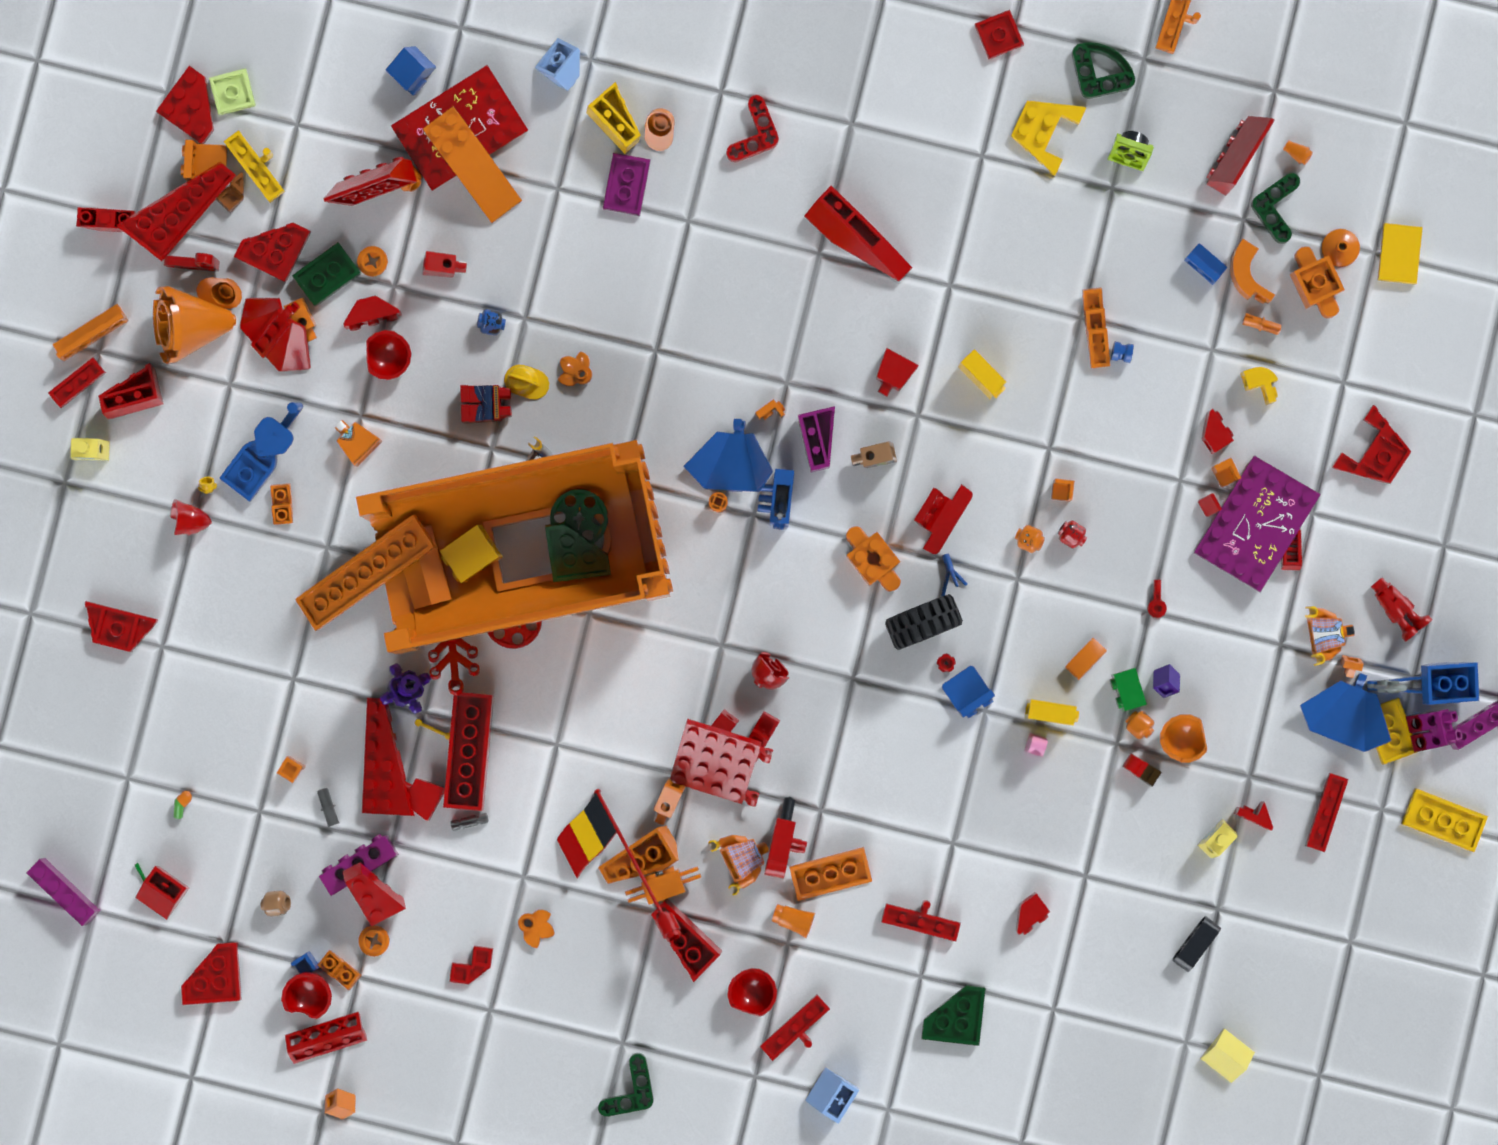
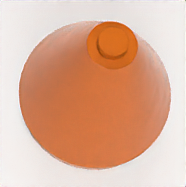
M160 286L155 291V294L160 295L159 300H153L154 335L156 345H161L164 352L159 353V355L166 364L180 361L231 331L233 326L236 325V316L230 310L169 286Z

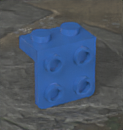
M974 666L967 667L942 684V689L962 718L965 716L970 718L977 713L976 709L983 705L985 708L994 702L992 698L995 697V694L988 688Z

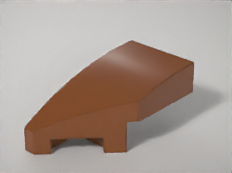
M242 172L216 198L229 213L244 200Z

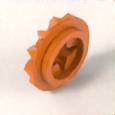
M369 246L359 253L357 264L363 274L374 277L381 275L386 270L388 259L386 253L381 248ZM368 255H370L374 259H378L376 261L377 268H375L372 264L367 265L370 262Z
M375 925L366 927L360 933L358 940L362 952L373 957L383 954L388 949L390 941L387 931ZM378 933L377 940L381 944H375L370 948L371 941L367 937L373 938Z

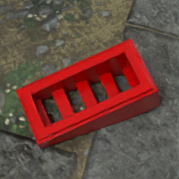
M1301 530L1295 536L1297 540H1293L1290 544L1296 545V547H1288L1283 555L1281 570H1301ZM1287 553H1296V555H1287Z

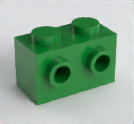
M1136 668L1111 675L1110 685L1112 690H1116L1118 697L1115 700L1118 709L1121 708L1122 711H1128L1147 705Z

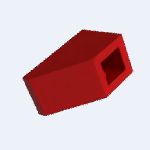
M1211 409L1206 414L1201 438L1211 454L1216 453L1234 441L1232 431L1229 427L1224 426L1221 414L1218 411H1214V409Z
M1036 892L1019 903L1015 930L1019 935L1022 933L1026 935L1033 929L1032 925L1036 922L1040 924L1049 917L1047 914L1050 913V910Z

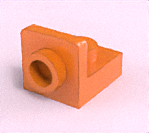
M773 399L756 411L755 415L759 420L762 418L766 420L774 414L772 411L775 409L782 418L785 416L783 412L785 408L780 401L776 402Z

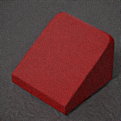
M1214 493L1198 501L1206 517L1222 510Z

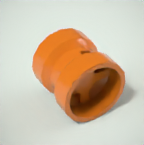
M716 492L710 496L709 506L711 510L719 513L727 508L728 500L725 494Z

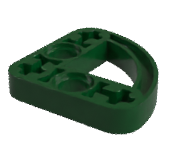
M1091 42L1080 43L1073 48V64L1080 92L1084 98L1092 99L1129 90L1134 86L1135 75L1130 64L1113 48ZM1078 49L1085 51L1083 61L1088 60V62H1082L1078 65L1077 62L1081 61L1080 55H1076ZM1090 52L1107 56L1120 67L1122 72L1096 78ZM1081 67H1088L1090 74L1082 76L1080 74ZM1125 76L1127 77V79H1131L1129 85H1126V83H1120L1118 85L1119 88H1117V82L1122 81ZM1104 81H1111L1113 88L1111 90L1104 89ZM1097 82H1099L1101 92H1098V89H1094L1092 94H1089L1088 91L1085 92L1087 85H1090V88L1097 87Z

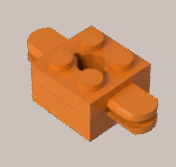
M1301 247L1294 254L1300 269L1292 272L1290 277L1306 309L1317 304L1324 318H1333L1339 312V306L1334 296L1345 290L1329 255L1317 260L1310 247Z
M851 527L847 531L846 539L854 550L846 555L848 560L868 586H871L878 580L885 590L889 592L897 590L901 580L893 568L900 563V560L878 532L868 538L860 527Z
M674 866L663 870V874L656 876V873H652L644 877L657 902L686 892L684 884L701 878V874L682 879V876L698 871V866L680 872L679 868L674 869ZM641 882L642 886L625 891L626 895H630L644 890V893L627 899L628 903L645 897L648 905L654 903L643 882Z

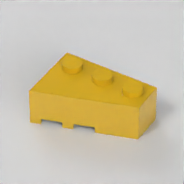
M615 82L588 105L586 113L619 149L626 154L639 143L641 135Z

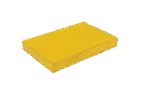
M1390 223L1383 224L1377 280L1417 284L1423 227Z
M1399 697L1380 704L1391 738V742L1376 747L1382 765L1414 754L1410 738L1413 733H1409L1406 715Z

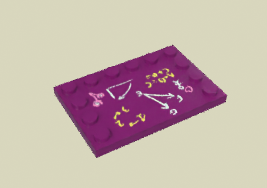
M1254 455L1194 554L1261 593L1321 494Z

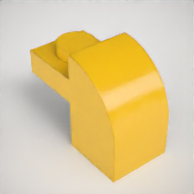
M1255 367L1240 373L1245 391L1260 387L1266 405L1277 401V390L1275 386L1272 387V383L1277 382L1278 378L1271 370L1265 367Z

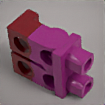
M1444 709L1405 716L1409 733L1429 730V732L1410 736L1414 753L1448 746L1463 738L1460 729L1453 730L1452 723L1458 720L1456 711ZM1413 719H1415L1416 728L1413 726ZM1418 738L1420 740L1421 747L1417 744Z

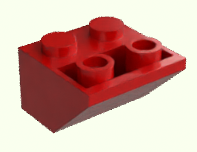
M155 866L144 880L135 898L167 920L190 888L161 867Z

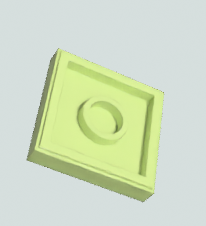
M246 68L209 78L219 116L256 106Z

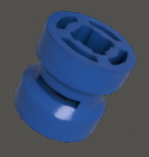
M1114 341L1111 360H1123L1125 363H1131L1134 345H1122L1120 342Z

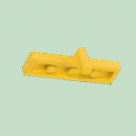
M239 130L223 141L270 203L285 192L265 165L266 162L273 158V153L269 148H264V155L259 158Z

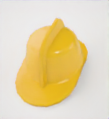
M518 364L512 366L507 370L504 378L506 388H510L512 393L528 399L536 400L542 398L549 390L550 383L545 373L526 365Z

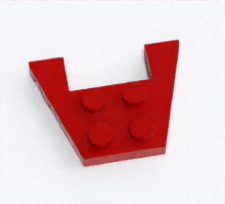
M1372 405L1363 421L1379 430L1378 434L1358 463L1344 453H1340L1331 468L1391 484L1411 454V450L1397 432L1395 433L1386 418L1378 411V408Z

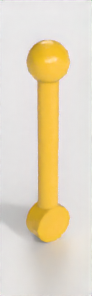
M421 719L415 720L416 726L425 727L445 736V739L449 740L450 732L445 733L427 725Z

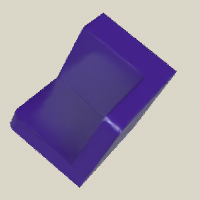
M1170 664L1155 669L1153 671V689L1162 698L1179 693L1180 674Z

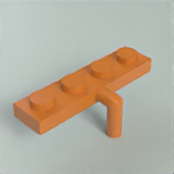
M1170 0L1155 49L1173 54L1184 22L1197 24L1201 14L1199 12L1194 13L1193 16L1187 14L1191 0Z

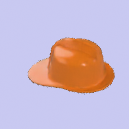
M205 278L199 282L196 289L198 298L226 309L237 307L242 300V292L234 280L229 278Z

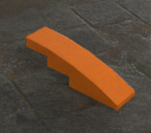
M1102 288L1082 289L1091 368L1110 366Z

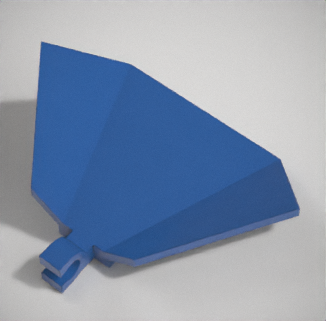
M734 419V434L716 432L683 466L704 489L759 492L773 473L753 433L744 434L746 421Z
M1359 673L1354 686L1340 680L1300 705L1309 731L1362 752L1391 742L1378 695L1362 690L1367 679L1365 674Z

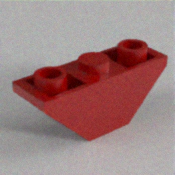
M78 207L76 226L97 231L123 232L117 227V224L135 214L136 211Z
M375 295L357 300L343 325L346 329H350V331H356L361 329L363 325L380 324L379 321L387 319V322L398 320V316H402V313L398 308Z

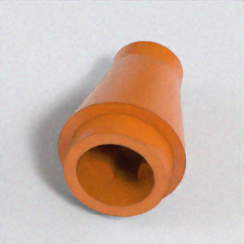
M1290 140L1283 148L1299 164L1306 165L1313 154L1309 147Z

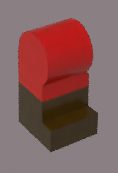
M1131 753L1122 765V767L1151 787L1154 786L1162 773Z

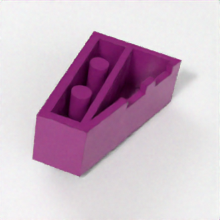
M835 406L799 414L797 417L811 473L830 468Z

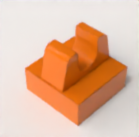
M1342 655L1340 661L1342 667L1345 668L1344 674H1346V677L1354 678L1356 670L1362 671L1364 664L1360 658Z

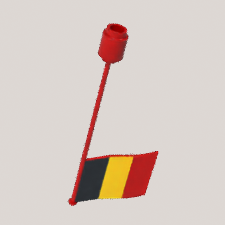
M596 789L594 797L588 805L563 829L557 838L576 878H579L585 867L607 847L617 833L659 912L655 923L660 933L667 942L678 939L681 936V928L673 913L662 911L602 798L601 790Z

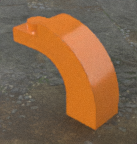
M1242 239L1235 248L1230 261L1232 282L1245 299L1248 300L1254 295L1258 302L1268 304L1272 301L1275 294L1256 283L1250 272L1251 261L1259 248Z

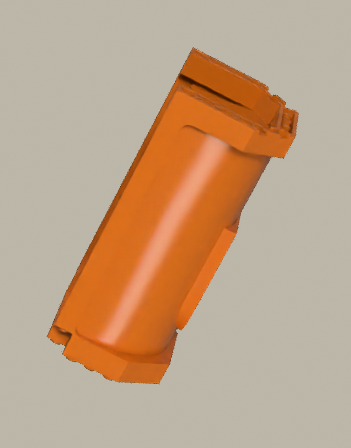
M637 440L614 445L609 443L357 496L359 516L370 521L371 526L377 531L375 534L376 541L410 516L416 514L423 526L432 525L440 557L443 556L440 552L442 549L476 525H482L496 545L493 528L550 517L551 509L556 500L570 490L584 489L595 493L604 502L608 512V524L604 532L602 550L608 554L611 575L553 582L551 573L504 583L500 561L498 560L468 579V582L461 583L455 580L452 575L453 570L441 558L452 599L414 609L404 570L385 583L392 622L397 627L393 631L384 633L387 652L401 654L420 650L421 646L644 599L653 601L671 597L670 592H673L672 582L670 578L667 579L666 575L670 574L666 558H663L667 555L663 541L659 539L663 536L657 520L659 517L653 501L655 500L650 482L647 481L650 480L649 471L645 461H642L646 459L642 444H638ZM571 495L567 496L565 504L570 507L574 506L576 498ZM586 497L584 500L585 506L588 508L593 507L595 499L593 497ZM557 512V513H555V515L564 514V513H563V512ZM594 515V518L601 525L604 522L603 515Z

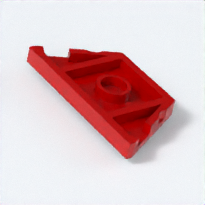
M85 601L89 617L88 622L91 627L92 642L132 652L158 623V619Z

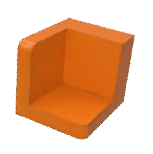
M1232 458L1211 467L1220 487L1241 479Z
M1054 479L1051 499L1072 501L1075 481Z
M287 756L278 769L277 774L294 783L306 766L291 756Z
M337 1088L325 1095L326 1114L345 1119L355 1113L356 1096L354 1094Z

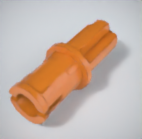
M1248 313L1245 314L1242 325L1258 329V331L1263 330L1279 335L1281 324L1265 320V317L1260 318Z

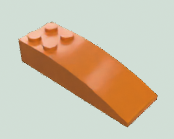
M454 106L422 129L491 223L522 201Z

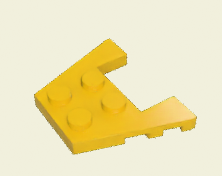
M1027 100L1011 137L1055 176L1063 159L1046 152L1045 149L1060 117L1079 125L1086 107Z

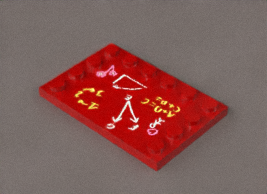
M488 65L391 125L432 191L454 178L456 174L422 129L453 106L489 155L528 131Z

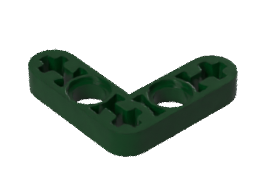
M1295 173L1285 175L1258 194L1251 202L1252 210L1273 239L1279 244L1287 243L1291 239L1292 232L1273 205L1299 187L1300 178ZM1288 178L1295 180L1294 187L1289 185L1284 189L1283 186L1289 181ZM1271 189H1279L1281 192L1280 197H1272ZM1267 196L1269 200L1263 204L1264 208L1261 206L1257 207V200L1262 201ZM1267 215H1274L1276 223L1269 224L1266 220ZM1279 223L1282 225L1279 227L1280 231H1285L1287 233L1285 235L1286 239H1284L1283 237H1278V235L1280 234L1278 229L1273 231V228H1275Z
M634 1053L629 1060L634 1093L602 1099L598 1105L601 1115L609 1117L645 1110L652 1106L654 1097L646 1057L642 1053ZM635 1057H639L640 1060L643 1059L640 1067L641 1070L645 1069L646 1072L634 1074V1071L638 1070L637 1065L632 1063V1061H635ZM638 1076L646 1077L647 1083L645 1086L637 1085L636 1078ZM649 1088V1091H645L647 1098H650V1101H648L647 1105H644L643 1102L639 1101L642 1099V1092L638 1093L637 1090ZM624 1098L629 1099L632 1103L628 1109H624L620 1105L621 1100ZM614 1100H618L617 1107L619 1111H615L616 1107L610 1108L609 1112H606L605 1109L602 1110L601 1107L604 1106L605 1102H608V1105H614Z

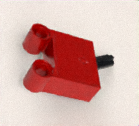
M790 796L785 797L781 817L776 818L764 875L781 879L785 877L790 851L805 853V847H807V841L793 838L796 822L792 821L795 799Z

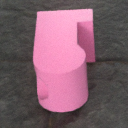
M1030 733L1024 751L1043 757L1048 743L1047 738Z

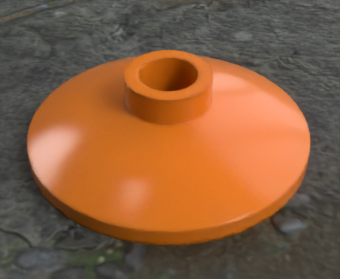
M1336 229L1325 236L1321 249L1324 257L1329 255L1333 266L1345 267L1357 259L1360 252V244L1352 232L1346 229ZM1339 244H1344L1345 250H1341Z

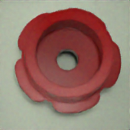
M943 654L937 659L940 671L951 672L954 669L956 661L950 654Z

